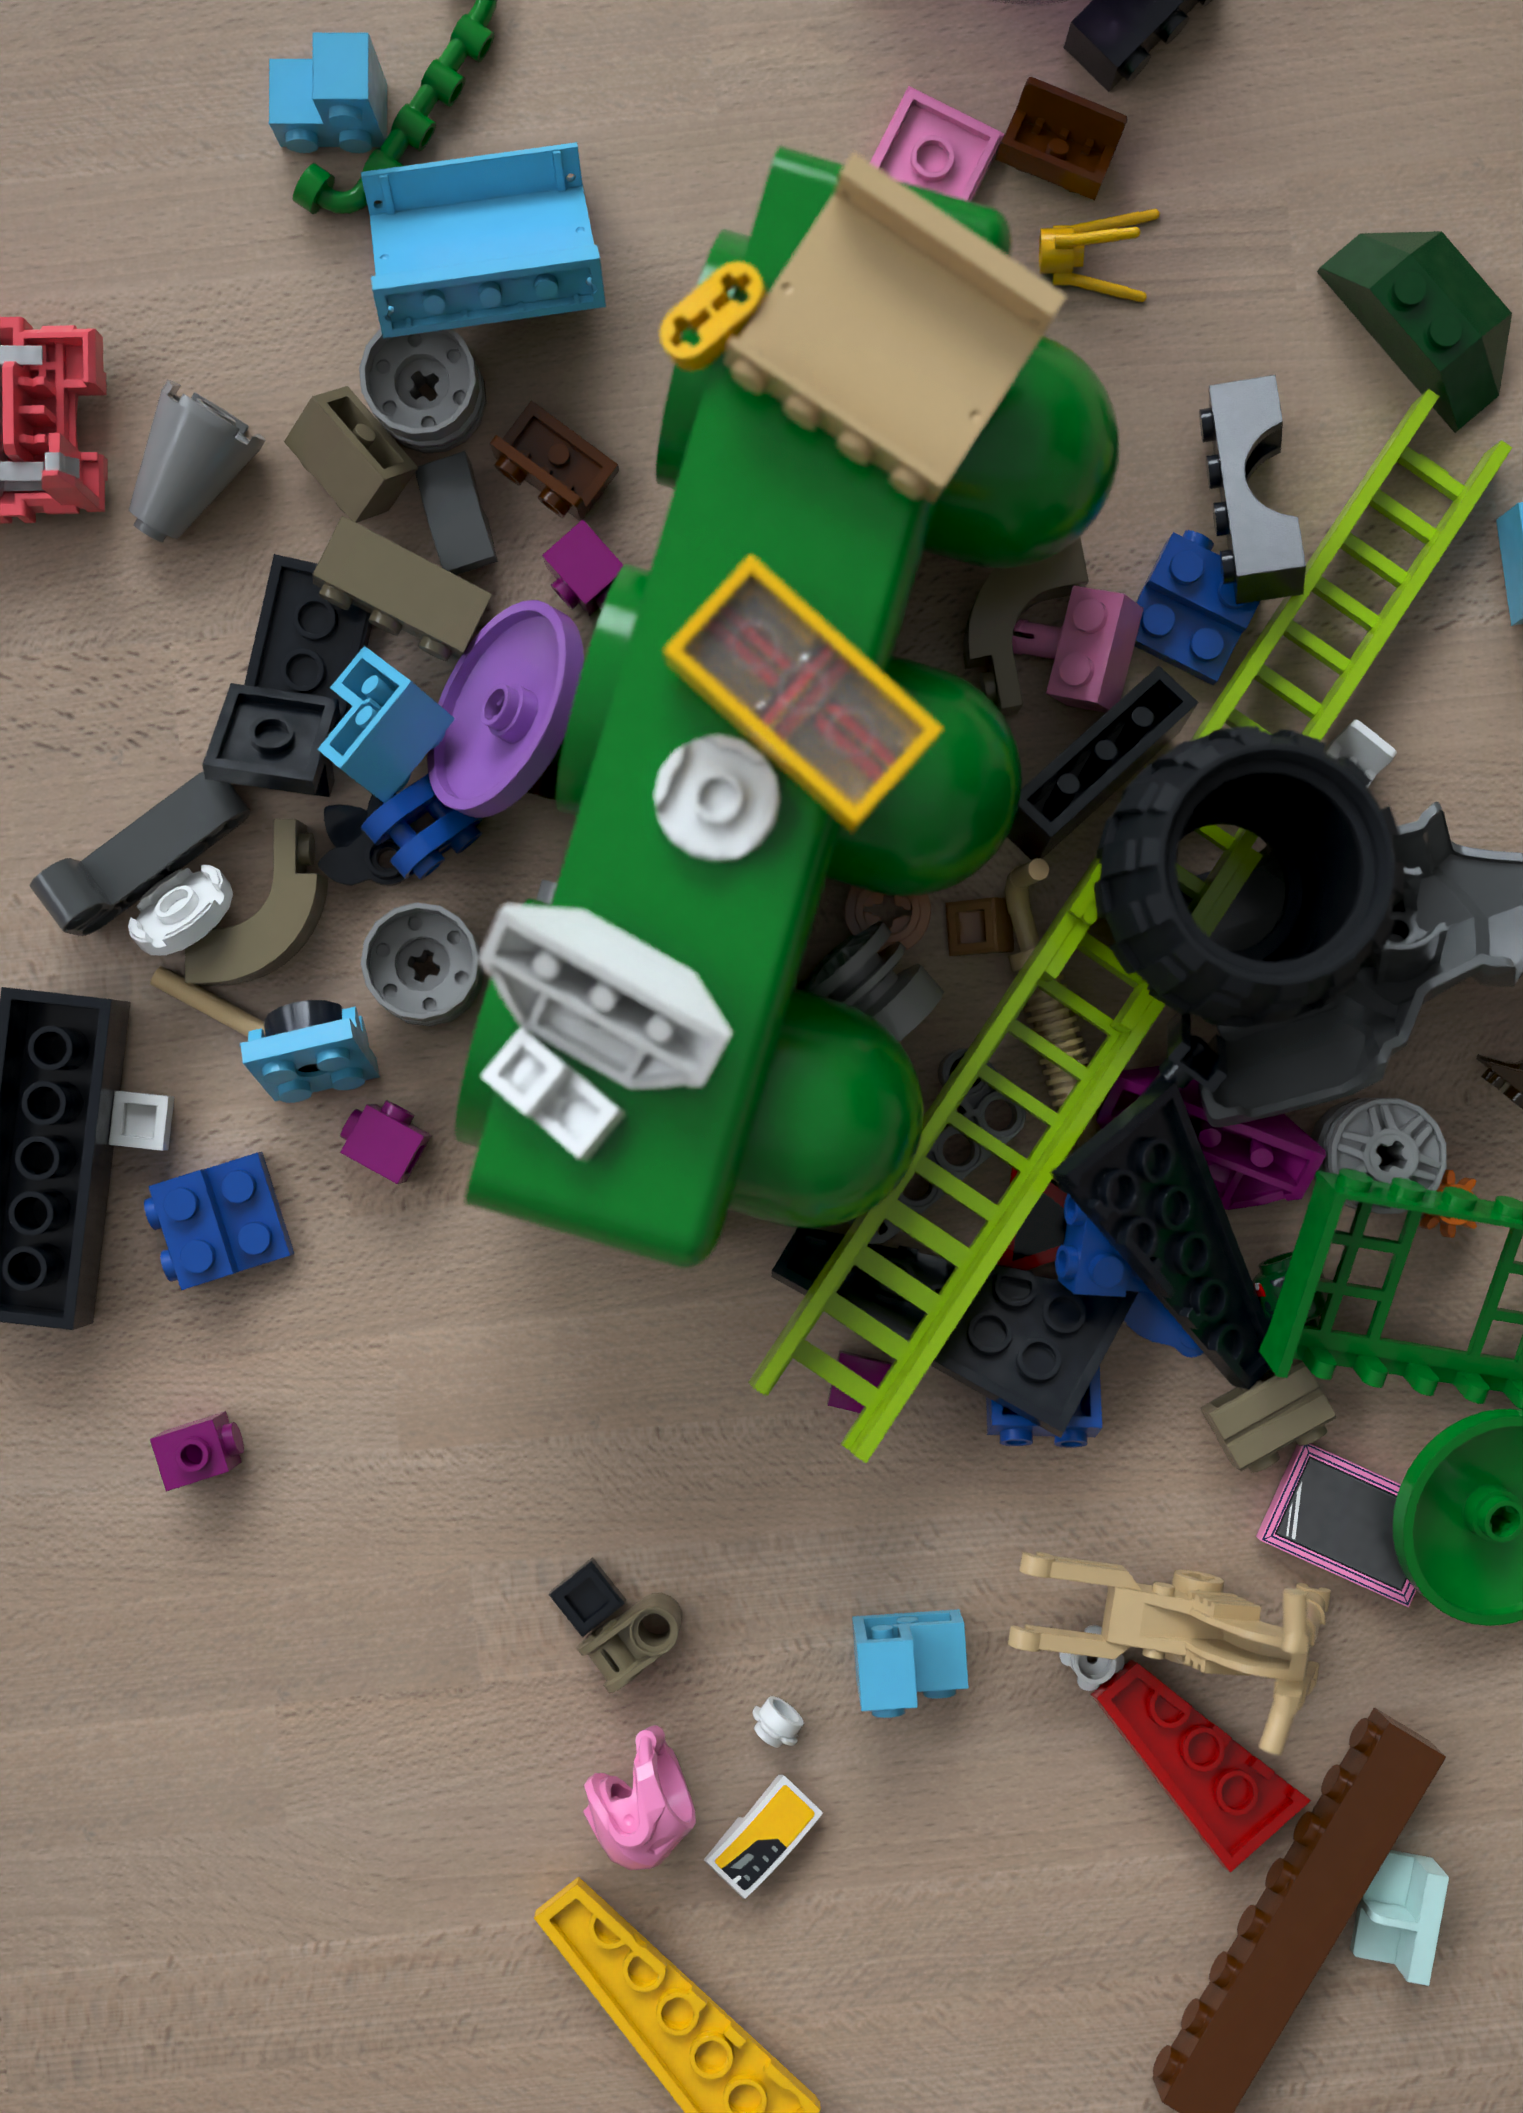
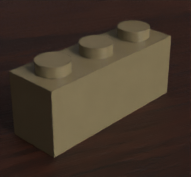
M344 516L341 517L313 573V584L321 588L318 594L321 598L344 610H349L351 604L367 611L371 614L368 621L376 627L395 636H398L400 631L403 630L421 639L418 647L443 661H448L450 655L460 659L468 647L492 597L491 593Z

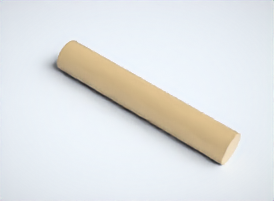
M160 966L152 976L150 982L152 986L248 1037V1031L262 1028L265 1035L264 1021L197 985L185 983V978Z

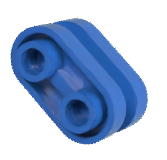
M427 774L381 805L365 820L361 829L375 845H379L392 838L400 847L390 860L392 865L404 879L416 874L422 880L445 861L442 854L451 848L456 854H459L480 837L482 833L477 826L483 818L470 817L444 805L435 795L430 783L429 774ZM428 812L436 822L417 834L410 827V824Z

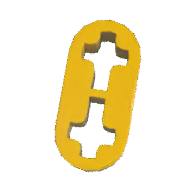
M727 263L717 269L667 314L660 328V341L675 365L688 371L701 370L712 364L713 360L727 349V343L732 336L739 339L768 295V291L758 271L748 263ZM735 284L742 291L746 290L750 297L742 305L735 300H730L728 296L729 291L735 287ZM688 328L692 332L698 333L701 338L699 344L693 348L687 342L683 343L680 337L682 332Z

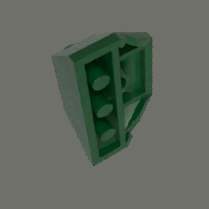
M1442 231L1360 233L1318 269L1317 273L1418 391L1423 394L1427 389H1430L1439 395L1433 408L1454 433L1459 431L1499 396L1512 312Z

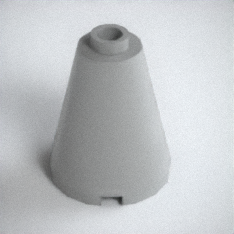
M168 379L161 389L129 506V511L137 517L134 526L144 534L160 542H163L166 536L178 539L261 450L266 441L260 434L253 435L251 440L244 436L249 427L247 424L194 392L191 398L185 394H182L181 397L176 395L181 385Z

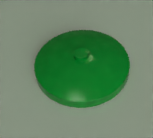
M1495 1409L1470 1415L1447 1427L1435 1436L1415 1458L1397 1494L1393 1513V1541L1399 1564L1405 1576L1418 1593L1437 1609L1462 1622L1474 1625L1495 1626L1523 1620V1410Z

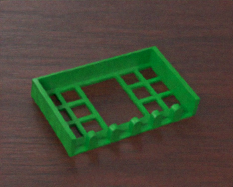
M1348 1168L1340 1169L1338 1174L1317 1170L1315 1174L1317 1179L1271 1323L1259 1349V1352L1277 1377L1287 1378L1293 1359L1303 1361L1311 1374L1324 1380H1331L1336 1366L1353 1368L1365 1384L1375 1388H1382L1388 1374L1403 1376L1416 1392L1426 1396H1434L1438 1383L1443 1382L1453 1384L1465 1399L1477 1404L1485 1403L1489 1390L1503 1392L1517 1408L1523 1410V1335L1514 1359L1481 1354L1493 1320L1523 1325L1522 1311L1498 1308L1509 1273L1523 1275V1262L1514 1261L1523 1237V1202L1508 1196H1497L1495 1201L1478 1199L1473 1193L1456 1187H1445L1443 1192L1427 1190L1423 1185L1415 1181L1398 1177L1393 1178L1391 1183L1375 1181L1363 1172ZM1345 1199L1359 1202L1349 1232L1336 1230ZM1373 1204L1408 1210L1398 1241L1363 1235ZM1422 1213L1510 1228L1467 1351L1381 1337ZM1331 1243L1345 1245L1333 1280L1320 1278ZM1359 1248L1393 1253L1382 1288L1348 1283ZM1315 1291L1329 1293L1318 1327L1305 1325ZM1343 1295L1377 1301L1366 1335L1332 1329Z

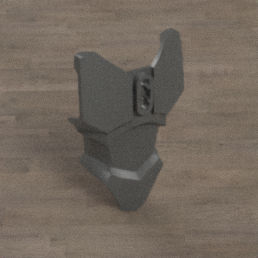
M1434 802L1421 814L1418 821L1398 826L1400 836L1393 839L1396 862L1405 864L1403 897L1396 906L1391 908L1389 918L1395 923L1392 926L1393 931L1379 956L1371 966L1362 968L1355 975L1357 980L1348 991L1323 1008L1312 1010L1294 1017L1292 1020L1280 1023H1269L1245 1028L1216 1025L1219 1035L1226 1041L1228 1076L1213 1093L1202 1084H1198V1095L1208 1123L1215 1128L1236 1125L1353 1095L1383 1079L1391 1056L1407 1045L1423 1004L1469 977H1472L1481 985L1514 987L1523 975V853L1470 848L1452 842L1445 815L1439 802ZM1268 845L1258 852L1263 856L1209 937L1213 942L1229 952L1246 949L1262 940L1274 928L1281 915L1286 889L1284 873L1279 860ZM1211 871L1196 875V877L1205 881ZM1180 891L1187 908L1193 899Z

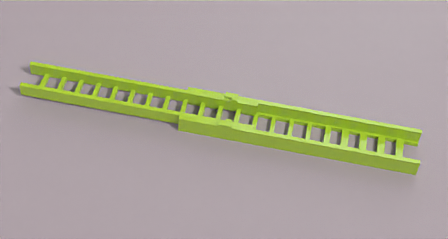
M1427 389L1417 398L1307 562L1304 594L1284 597L1190 741L1209 735L1214 730H1220L1224 723L1231 728L1253 726L1260 727V732L1267 731L1235 709V706L1253 679L1311 718L1301 734L1322 740L1512 447L1502 440L1484 453L1465 484H1461L1448 475L1449 472L1422 453H1417L1407 446L1438 400L1439 395ZM1396 462L1453 501L1436 528L1379 489ZM1368 505L1425 544L1407 572L1351 533V530ZM1339 548L1396 587L1379 615L1322 577V574ZM1310 592L1316 594L1368 631L1350 659L1293 620ZM1282 635L1339 674L1321 703L1264 664ZM1209 825L1194 830L1224 851L1205 881H1202L1179 864H1176L1179 890L1193 899L1187 910L1198 927L1208 937L1211 936L1263 856L1252 848L1258 836L1243 828H1239L1234 837L1217 825ZM1096 856L924 1115L919 1147L906 1175L888 1197L868 1212L856 1218L748 1382L755 1390L764 1396H768L791 1360L794 1359L865 1406L841 1442L843 1447L865 1463L868 1462L1052 1180L1053 1176L1050 1172L1065 1160L1165 1006L1164 1003L1148 994L1149 990L1147 988L1149 984L1136 972L1132 974L1126 973L1111 949L1087 933L1091 925L1098 918L1094 883L1100 880L1101 864L1099 863L1100 859L1096 858ZM1075 949L1134 988L1114 1020L1055 980ZM1037 987L1107 1035L1087 1067L1017 1020V1017ZM1007 1033L1078 1080L1057 1113L986 1065ZM977 1078L1048 1125L1027 1159L956 1111ZM947 1123L1018 1171L997 1205L926 1157ZM914 1173L986 1220L969 1247L897 1200ZM884 1219L956 1267L939 1294L867 1246ZM854 1265L926 1313L908 1341L836 1293ZM823 1312L895 1359L878 1387H875L805 1340Z

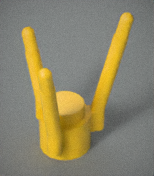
M1150 209L1074 225L1040 228L1039 273H1053L1052 286L1072 285L1122 299L1144 302L1147 299V294L1143 291L1072 273L1073 267H1083L1085 245L1138 238L1141 233L1138 227H1122L1156 220L1160 216L1159 210Z

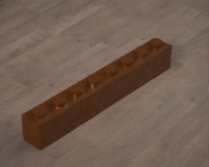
M1375 1707L1368 1718H1362L1354 1727L1349 1739L1350 1748L1340 1765L1336 1764L1331 1767L1324 1777L1320 1799L1312 1812H1305L1297 1822L1293 1833V1844L1284 1859L1278 1858L1270 1867L1265 1880L1266 1889L1257 1904L1248 1906L1243 1912L1238 1923L1236 1939L1228 1952H1221L1215 1959L1209 1974L1210 1982L1200 1999H1193L1185 2009L1181 2020L1182 2029L1172 2046L1166 2045L1163 2047L1155 2060L1153 2067L1154 2076L1152 2078L1161 2101L1179 2113H1234L1446 1759V1756L1428 1739Z

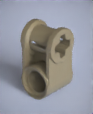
M652 1593L617 1618L607 1621L594 1630L578 1645L577 1650L582 1656L588 1655L606 1679L604 1687L608 1693H613L632 1681L645 1667L667 1653L675 1645L682 1624V1610L678 1602L671 1596L664 1593ZM649 1614L661 1615L668 1621L670 1629L663 1634L651 1633L645 1628L642 1619Z

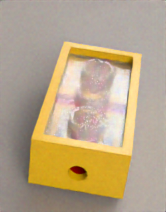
M752 554L742 562L663 649L666 665L852 834L933 746L943 730L941 725Z

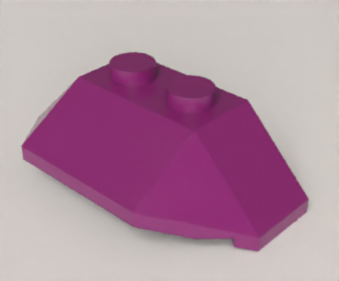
M1159 1066L1129 1069L1121 1072L1097 1113L1096 1121L1101 1129L1135 1102L1160 1073ZM1193 1079L1185 1089L1179 1088L1224 1209L1232 1210L1265 1205L1281 1199L1293 1201L1303 1198L1316 1171L1322 1164L1326 1152L1285 1114H1280L1241 1124L1215 1128L1208 1123L1198 1095L1199 1082Z

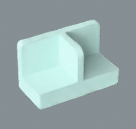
M1390 1850L1358 1904L1350 1950L1355 1957L1395 1964L1407 1982L1426 1986L1430 1984L1449 1876L1433 1858Z

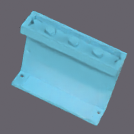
M577 142L361 172L370 215L376 276H371L372 291L383 338L606 307L598 246L594 245L582 184ZM568 174H574L573 177H567ZM376 200L382 201L380 204L375 203Z

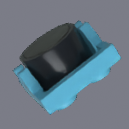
M326 1000L293 1002L278 1007L267 1015L264 1019L265 1035L262 1028L248 1031V1041L240 1043L243 1064L274 1101L286 1103L300 1102L310 1098L314 1092L331 1088L336 1090H352L362 1086L365 1080L380 1077L377 1057L369 1047L364 1020L362 1016H358L356 1007L343 1009L340 1004Z

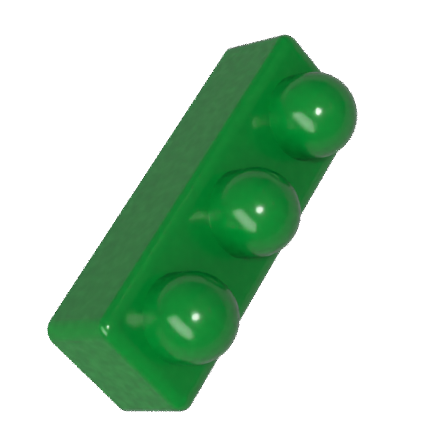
M779 146L769 170L750 236L723 229L709 252L697 287L717 269L727 263L743 262L750 264L758 271L769 293L835 193L839 173L844 164ZM896 180L1010 257L1012 247L1010 227L1005 217L998 210ZM736 284L728 293L730 300H735L740 305L747 302L750 298L747 291H742ZM689 328L682 333L683 343L687 342L692 348L701 341L699 334L692 332ZM1042 336L934 504L924 497L921 500L919 498L914 500L902 494L890 483L889 477L891 475L869 461L867 465H862L847 457L836 446L838 439L820 427L816 426L814 430H810L793 421L784 412V403L763 390L761 394H755L741 386L733 379V374L730 372L731 368L724 364L726 350L716 357L712 364L701 370L688 371L674 364L662 418L656 458L657 484L674 489L651 570L629 564L624 565L617 574L600 613L576 689L557 778V810L577 816L551 904L528 898L523 903V906L584 909L694 971L732 1031V1035L703 1087H688L685 1084L669 1088L629 1089L530 1033L626 1113L587 1162L578 1159L534 1119L524 1115L481 1077L482 1073L520 1029V1025L499 994L491 976L470 1045L455 1118L456 1141L478 1147L465 1198L466 1205L678 1268H692L704 1262L715 1249L721 1236L728 1210L788 1227L821 1228L850 1221L877 1206L888 1197L904 1178L919 1147L923 1127L921 1087L908 1054L894 1035L869 1014L848 1004L795 989L794 986L826 878L885 895L917 896L938 892L964 881L981 869L996 854L1013 825L1021 797L1022 772L1018 747L1004 716L982 691L968 681L942 669L895 656L893 651L923 551L985 568H1014L1034 564L1052 557L1075 542L1093 524L1106 504L1115 482L1120 454L1119 428L1114 407L1106 388L1091 367L1072 350L1055 340ZM750 554L943 727L938 740L853 834L666 665L663 649ZM721 734L742 739L764 754L777 778L780 805L775 826L759 847L740 859L715 863L691 857L670 841L658 821L654 793L659 771L675 750L696 739Z

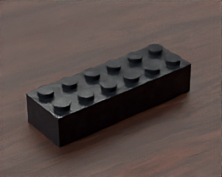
M1 987L0 1322L75 1330L94 1322L114 1145H109L114 1092L121 1090L131 1002Z

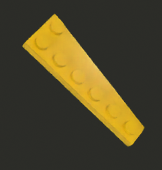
M579 1876L536 1909L535 1921L684 2113L821 2112L820 2100L812 2091Z

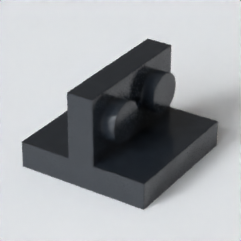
M231 683L202 764L205 779L330 797L335 782L333 763L318 748L337 725L340 716L339 700L337 698Z

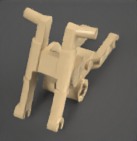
M1022 1552L1020 1572L1042 1578L1108 1586L1101 1634L1028 1624L1023 1629L1019 1626L1011 1625L1008 1640L1009 1646L1031 1652L1046 1650L1114 1660L1132 1646L1143 1648L1142 1655L1153 1659L1165 1658L1178 1664L1192 1666L1205 1674L1256 1675L1276 1679L1273 1694L1274 1701L1259 1748L1269 1753L1282 1755L1293 1718L1302 1708L1306 1696L1312 1692L1317 1684L1320 1664L1308 1661L1310 1647L1314 1646L1318 1637L1320 1624L1325 1625L1326 1622L1325 1612H1328L1331 1595L1330 1589L1323 1587L1314 1589L1308 1587V1584L1297 1583L1296 1589H1284L1283 1627L1259 1621L1261 1606L1254 1605V1603L1246 1601V1599L1238 1597L1236 1594L1223 1593L1224 1580L1214 1575L1192 1570H1175L1172 1585L1162 1582H1153V1585L1136 1583L1123 1565L1057 1557L1044 1552H1037L1036 1555Z

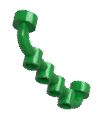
M476 0L470 12L464 14L459 19L451 34L449 44L439 59H434L428 66L422 78L420 88L410 103H406L400 109L392 124L391 132L380 149L377 148L371 153L362 172L404 166L398 161L409 145L418 151H422L427 146L436 128V122L428 117L438 100L448 107L455 103L465 84V77L457 71L467 56L477 62L482 61L493 43L495 33L486 27L492 19L497 6V0ZM312 163L304 171L293 193V201L311 214H316L321 208L336 214H351L367 206L361 177L352 189L338 191L333 189L335 176L316 163Z

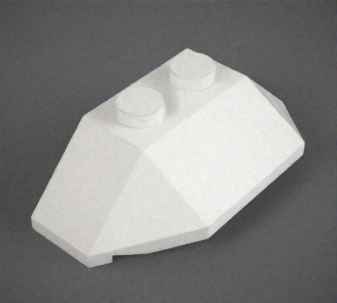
M505 904L500 909L478 958L485 972L491 973L499 994L521 1028L629 1089L669 1088L685 1084L688 1087H703L732 1035V1031L694 971L584 909Z

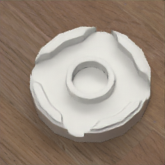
M721 734L696 739L675 750L659 771L654 793L658 821L670 841L691 857L715 863L740 859L759 847L775 826L780 805L777 778L764 754L742 739Z
M200 865L202 867L201 871L193 873L188 867L183 870H177L158 881L139 900L140 902L136 907L141 913L137 919L131 917L129 920L128 928L131 938L143 951L150 955H169L183 950L202 939L221 921L230 908L233 897L231 885L219 869L211 865Z

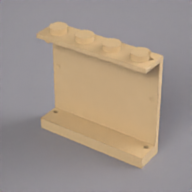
M853 151L839 173L835 193L739 339L732 336L727 343L724 364L731 368L730 372L733 374V379L747 390L755 394H761L764 390L784 403V412L799 425L810 430H814L818 426L838 439L836 442L838 449L853 461L862 465H867L870 461L890 474V483L902 494L914 500L917 498L921 500L924 497L934 504L1050 326L1067 296Z

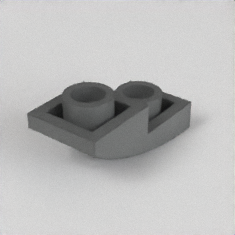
M463 451L418 466L415 472L442 568L455 575H459L498 562L489 520L481 506L472 463L466 452Z

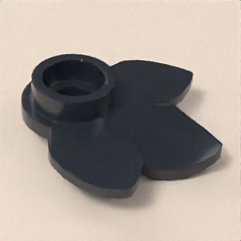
M373 794L369 800L367 810L350 805H329L324 809L326 832L335 848L327 852L320 859L318 866L330 879L337 883L352 886L371 879L380 885L392 886L406 880L395 867L383 868L379 864V858L385 851L397 852L400 849L394 840L389 838L385 842L375 845L361 829L365 820L384 804Z

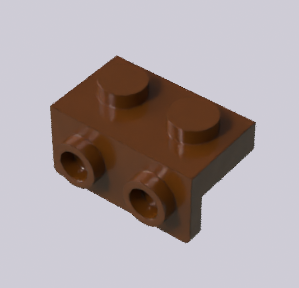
M1029 77L1024 85L1016 111L1001 141L995 160L1012 166L1018 171L1029 173L1063 187L1069 192L1078 193L1095 200L1128 118L1122 113L1034 77Z
M532 400L503 439L495 435L489 443L494 457L497 459L494 464L495 468L516 485L520 486L524 480L541 492L538 496L540 502L562 518L567 513H570L579 521L584 519L619 472V466L616 462Z

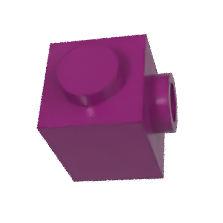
M583 519L542 555L547 569L557 579L551 584L557 595L571 610L579 604L589 616L598 608L602 610L617 574L624 566Z
M386 1100L382 1107L377 1104H366L363 1112L359 1109H355L340 1134V1137L346 1140L340 1153L388 1180L401 1184L407 1182L432 1135L411 1124L415 1116L414 1114Z
M226 1411L165 1430L150 1439L166 1492L229 1472L242 1463L240 1454L244 1452L243 1438L238 1425L235 1422H229Z

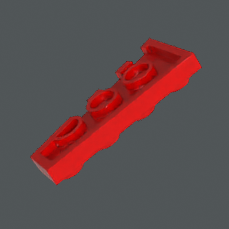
M1133 1660L1126 1663L1121 1671L1115 1673L1108 1681L1104 1682L1090 1694L1218 1862L1230 1873L1311 1801Z

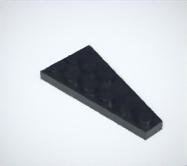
M1158 1081L1050 1173L1232 1386L1249 1390L1270 1369V1366L1259 1352L1269 1329V1324L1267 1323L1265 1313L1177 1083Z
M797 1228L773 1267L771 1277L806 1295L845 1235L813 1228ZM868 1243L867 1245L937 1294H939L956 1268L942 1257L918 1253L919 1249L900 1245L898 1249L877 1244L872 1245ZM855 1265L836 1292L907 1341L926 1314ZM996 1265L930 1366L1061 1438L1138 1292L1126 1291L1125 1297L1073 1294L1058 1280L1035 1276L1032 1271Z

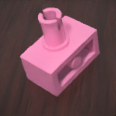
M1073 586L1063 626L1056 627L1020 619L1016 623L1014 631L1023 633L1024 638L1012 636L1013 653L1054 659L1046 694L1067 706L1106 713L1121 700L1143 608L1123 593Z

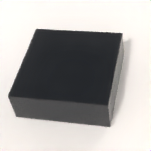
M593 1557L549 1593V1596L582 1638L626 1602L625 1597Z

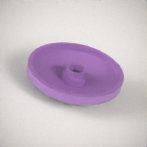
M538 600L519 602L506 608L489 621L470 642L463 655H461L447 680L438 702L455 720L447 728L442 741L427 754L430 783L435 795L444 805L474 818L493 816L513 805L528 792L554 758L566 734L576 689L584 665L581 636L574 621L568 615Z

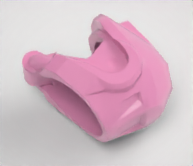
M656 1725L640 1731L636 1736L637 1753L633 1762V1789L620 1778L605 1773L593 1774L584 1784L589 1805L583 1812L593 1832L610 1860L629 1870L651 1869L660 1865L678 1843L693 1829L696 1823L695 1809L679 1762L673 1749L668 1747L665 1741L664 1731Z

